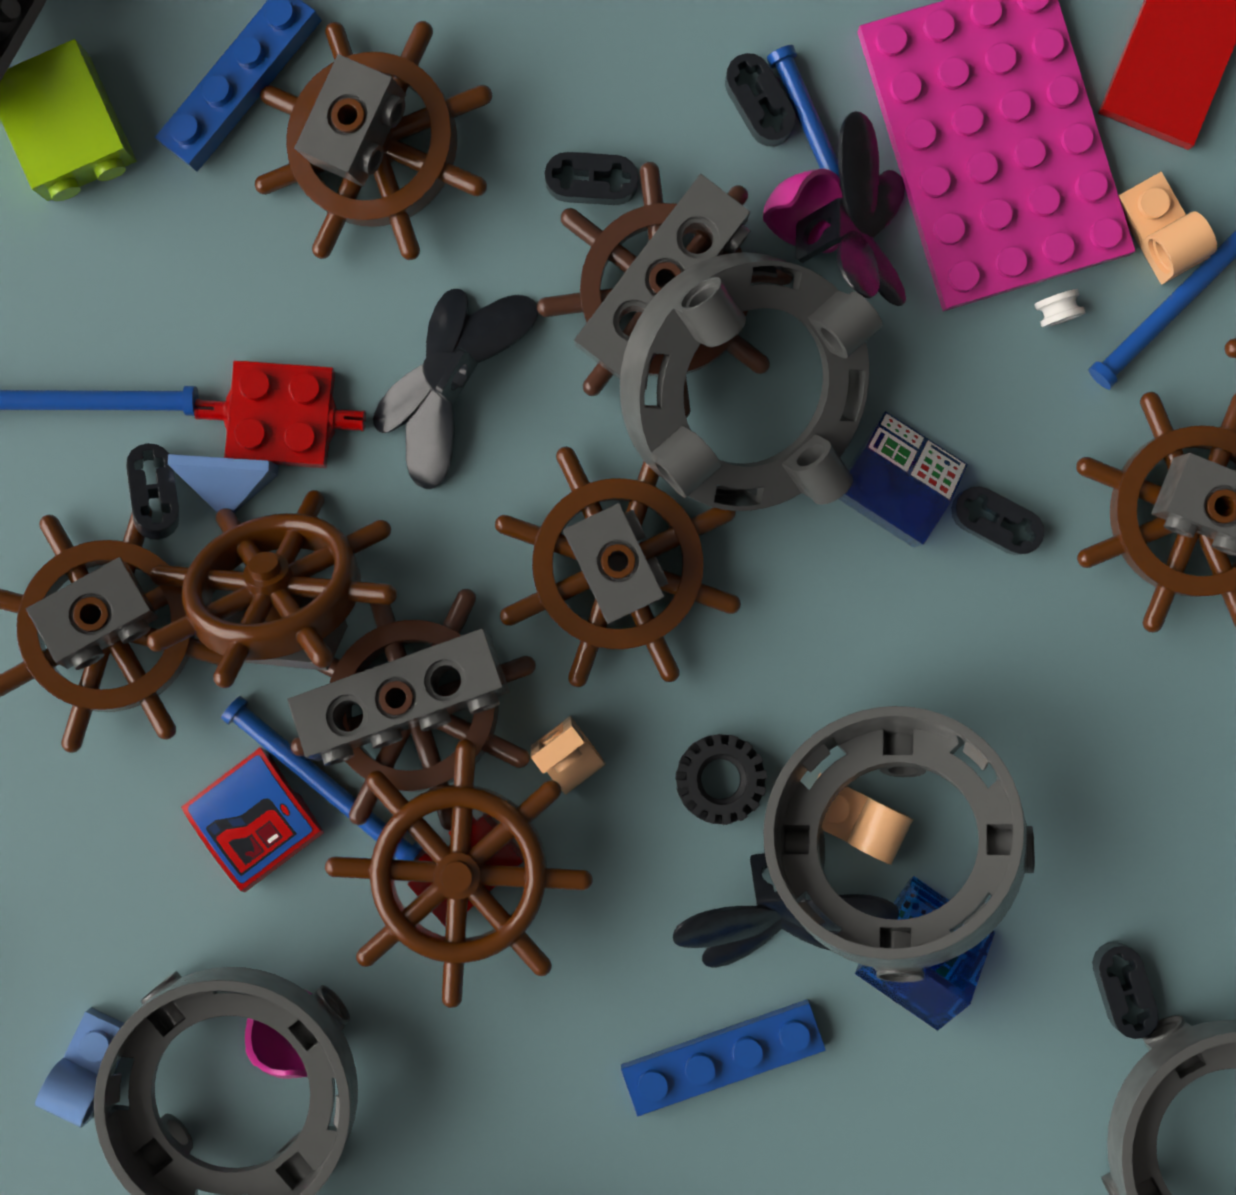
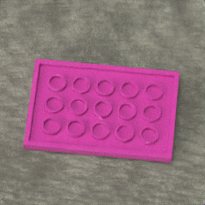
M943 0L859 26L857 31L943 312L1127 257L1135 252L1058 0Z

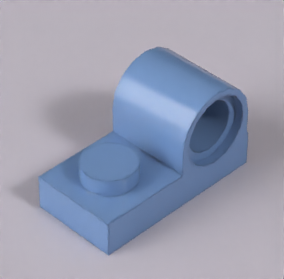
M92 1007L85 1011L64 1057L55 1064L45 1079L37 1095L35 1106L80 1128L87 1124L94 1116V1091L102 1059L114 1036L124 1023ZM120 1058V1059L118 1060V1062H117L116 1069H117V1066H118V1064H119L121 1058Z

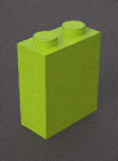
M76 39L7 69L0 82V120L31 189L46 201L70 199L81 191V186L97 179L99 181L115 179L126 171V166L137 162L93 61Z

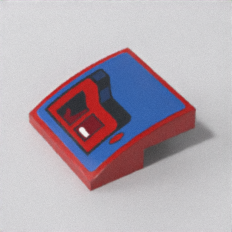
M261 747L181 806L182 811L207 849L232 882L243 893L247 892L324 834V831L302 796L291 789L269 752Z

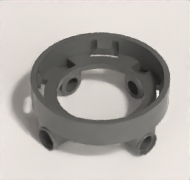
M739 252L724 254L699 262L669 281L654 296L637 320L624 352L620 375V403L629 437L645 463L663 480L668 482L678 494L684 498L689 496L707 506L722 510L752 511L781 504L801 493L813 499L816 504L824 505L834 502L842 497L853 483V476L840 457L850 444L864 411L869 386V357L866 341L883 327L882 320L874 307L859 293L852 291L847 294L839 291L832 283L812 270L770 255ZM776 269L794 278L793 289L774 283H751L752 275H765L777 278ZM760 308L785 311L798 319L808 329L820 353L823 382L816 411L801 435L780 453L753 463H731L720 460L705 441L695 432L691 431L687 422L684 409V384L690 362L701 343L708 347H715L736 336L746 323L744 311ZM653 353L664 354L657 381V406L645 405L644 400Z
M906 706L876 707L849 714L826 725L807 739L787 761L775 781L765 812L763 833L766 863L774 886L786 907L800 924L822 945L848 960L873 967L877 972V978L885 981H923L924 967L949 961L976 946L1003 920L1020 890L1024 874L1034 873L1033 826H1027L1018 791L1006 765L991 746L973 730L950 717L926 709ZM963 744H965L963 752L983 771L987 768L988 764L994 769L998 780L989 788H987L982 779L970 766L953 755ZM838 746L846 755L828 767L809 790L800 780L807 771L811 773L831 754L829 752L831 749ZM877 769H880L883 774L893 777H917L925 774L926 770L933 772L949 781L960 791L969 803L976 818L979 837L978 852L968 880L950 901L937 910L919 917L892 920L865 914L838 896L829 884L823 871L825 864V838L822 823L830 805L836 796L852 781ZM807 894L819 910L833 924L842 929L837 935L822 927L826 922L807 902H800ZM989 895H991V898H990L989 901L985 904V901L987 900V898L989 897Z
M220 967L198 971L184 977L175 971L140 1001L143 1005L116 1033L106 1050L98 1071L94 1091L95 1127L100 1146L114 1175L131 1195H198V1190L221 1195H315L328 1180L338 1163L351 1134L358 1104L357 1071L353 1054L342 1032L345 1025L350 1021V1014L345 1004L333 990L325 985L320 986L310 994L283 977L258 969ZM240 1016L257 1020L270 1026L292 1044L306 1069L310 1087V1104L305 1124L302 1130L292 1137L272 1159L249 1167L228 1168L201 1161L189 1154L193 1149V1140L184 1124L172 1114L165 1113L160 1117L155 1099V1079L163 1053L171 1041L182 1031L209 1018ZM121 1057L134 1058L129 1078V1106L115 1105L120 1102L122 1074H115L117 1062ZM335 1078L338 1088V1095H336L335 1116L333 1122L335 1126H329L335 1103Z
M1174 1015L1158 1020L1154 1031L1142 1038L1149 1051L1138 1061L1124 1080L1115 1099L1108 1125L1107 1150L1110 1172L1101 1176V1180L1109 1195H1172L1162 1178L1157 1159V1136L1163 1115L1175 1096L1189 1083L1211 1072L1236 1069V1020H1217L1191 1026L1184 1021L1182 1016Z

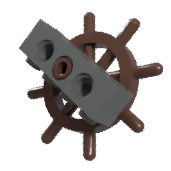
M646 162L640 168L644 206L621 215L604 230L573 208H567L561 213L560 220L563 226L591 246L583 265L580 292L544 297L538 301L537 311L543 317L583 312L586 324L574 339L576 347L597 362V365L583 382V391L588 396L600 394L613 375L620 380L624 352L636 322L654 296L669 281L684 270L709 258L742 252L740 246L751 232V230L744 226L750 215V211L743 206L748 199V191L745 187L736 185L726 193L700 173L678 204L664 203L659 167L654 162ZM644 231L648 232L649 242L638 256H635L622 246L623 243L633 236ZM690 232L695 236L685 248L682 239ZM610 261L621 269L624 275L614 288L601 290L603 274ZM776 269L777 278L765 275H752L751 283L765 282L788 285L792 282L793 277ZM637 311L622 331L619 326L622 317L629 312ZM737 334L719 346L708 347L701 343L690 362L687 374L706 367L718 359L725 351L729 352L757 374L767 372L770 367V361L766 355ZM653 353L648 375L658 377L664 354ZM687 377L684 384L686 418L691 412Z
M462 589L458 592L442 625L423 620L396 621L390 604L369 603L377 628L359 638L345 652L341 659L334 657L328 671L317 670L331 677L330 683L287 698L299 736L291 742L293 754L305 756V758L316 761L323 760L325 766L345 761L356 773L365 778L349 812V819L355 825H363L368 821L378 801V798L366 784L367 776L373 771L384 773L399 791L423 792L447 786L454 782L455 751L441 761L432 733L433 729H438L459 740H471L476 746L475 765L484 753L494 756L516 768H523L530 761V755L527 750L494 733L499 713L500 702L498 697L510 693L507 683L531 675L536 669L535 660L530 656H522L501 664L492 637L483 628L463 636L460 635L476 602V595L471 589ZM425 643L432 646L407 655L404 644ZM385 652L388 660L387 663L365 670L375 658ZM451 670H457L460 673V679L438 686L439 680L444 673ZM360 705L363 714L352 717V706ZM469 708L470 714H474L472 723L452 713ZM410 734H412L423 769H393ZM372 743L373 749L381 748L376 759L370 755L363 745ZM452 808L438 810L437 814L441 826L445 830L451 831Z

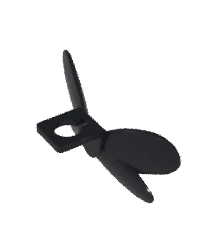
M854 111L845 117L839 134L838 168L842 198L835 199L797 222L795 259L804 263L839 243L837 263L842 276L849 286L865 298L870 299L879 292L892 305L902 306L906 301L905 289L897 271L873 238L897 214L904 198L905 185L902 177L893 170H886L879 175L878 142L873 124L865 114ZM822 221L831 223V226L824 230L822 236L815 243L808 244L809 235L818 223Z
M461 289L447 291L437 302L428 325L426 359L424 363L407 373L391 386L380 400L373 416V424L377 431L381 433H389L406 424L407 468L410 477L419 487L424 489L436 488L448 474L455 439L453 405L478 363L508 349L532 329L537 320L538 311L537 304L531 298L524 295L507 296L469 316L468 297Z
M765 853L754 854L750 857L757 906H730L704 911L684 920L673 932V941L680 947L706 948L702 954V962L711 968L726 966L748 956L769 941L781 929L804 942L830 950L818 942L800 924L786 907L778 892L774 891L773 885L764 880L762 873L768 867ZM864 894L838 895L846 903L865 914L897 920L899 917L897 906L887 899ZM805 896L800 901L807 902L826 922L822 925L826 930L835 935L842 930L819 910L812 899L806 900Z

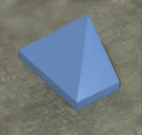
M168 454V465L216 512L220 509L228 508L235 513L278 476L279 465L271 461Z

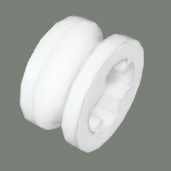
M1078 289L1053 295L1034 304L1036 310H1040L1044 314V318L1040 322L1042 328L1064 323L1086 313L1084 307H1079L1076 303L1077 297L1080 296Z

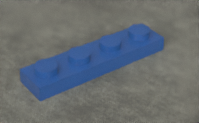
M267 0L155 138L198 172L259 98L263 87L273 81L322 20L316 11L301 0Z
M806 999L621 1064V1071L638 1117L826 1051L810 1003Z

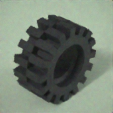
M710 735L694 742L682 755L676 771V789L683 805L697 818L711 824L728 825L736 821H742L748 817V814L758 808L759 802L766 792L765 779H767V772L764 770L760 754H757L753 746L747 741H743L733 735ZM718 759L727 760L734 764L740 775V784L737 791L725 799H716L708 795L701 782L704 768L710 762Z

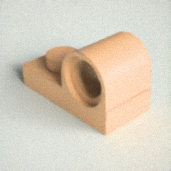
M1162 171L1118 195L1127 225L1161 285L1202 263L1216 252L1217 241L1211 226L1200 213L1193 211L1186 214Z
M571 716L531 745V759L543 774L547 772L553 781L559 783L561 791L565 795L606 765L598 751Z
M846 786L830 805L824 817L822 829L846 841L858 850L892 865L913 819Z

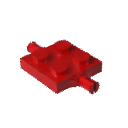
M234 360L231 389L226 397V401L196 399L195 406L198 409L194 408L196 420L224 421L227 431L224 458L264 460L283 466L327 469L329 443L335 434V429L364 432L366 427L364 423L366 422L365 410L337 409L333 397L336 373L333 367Z

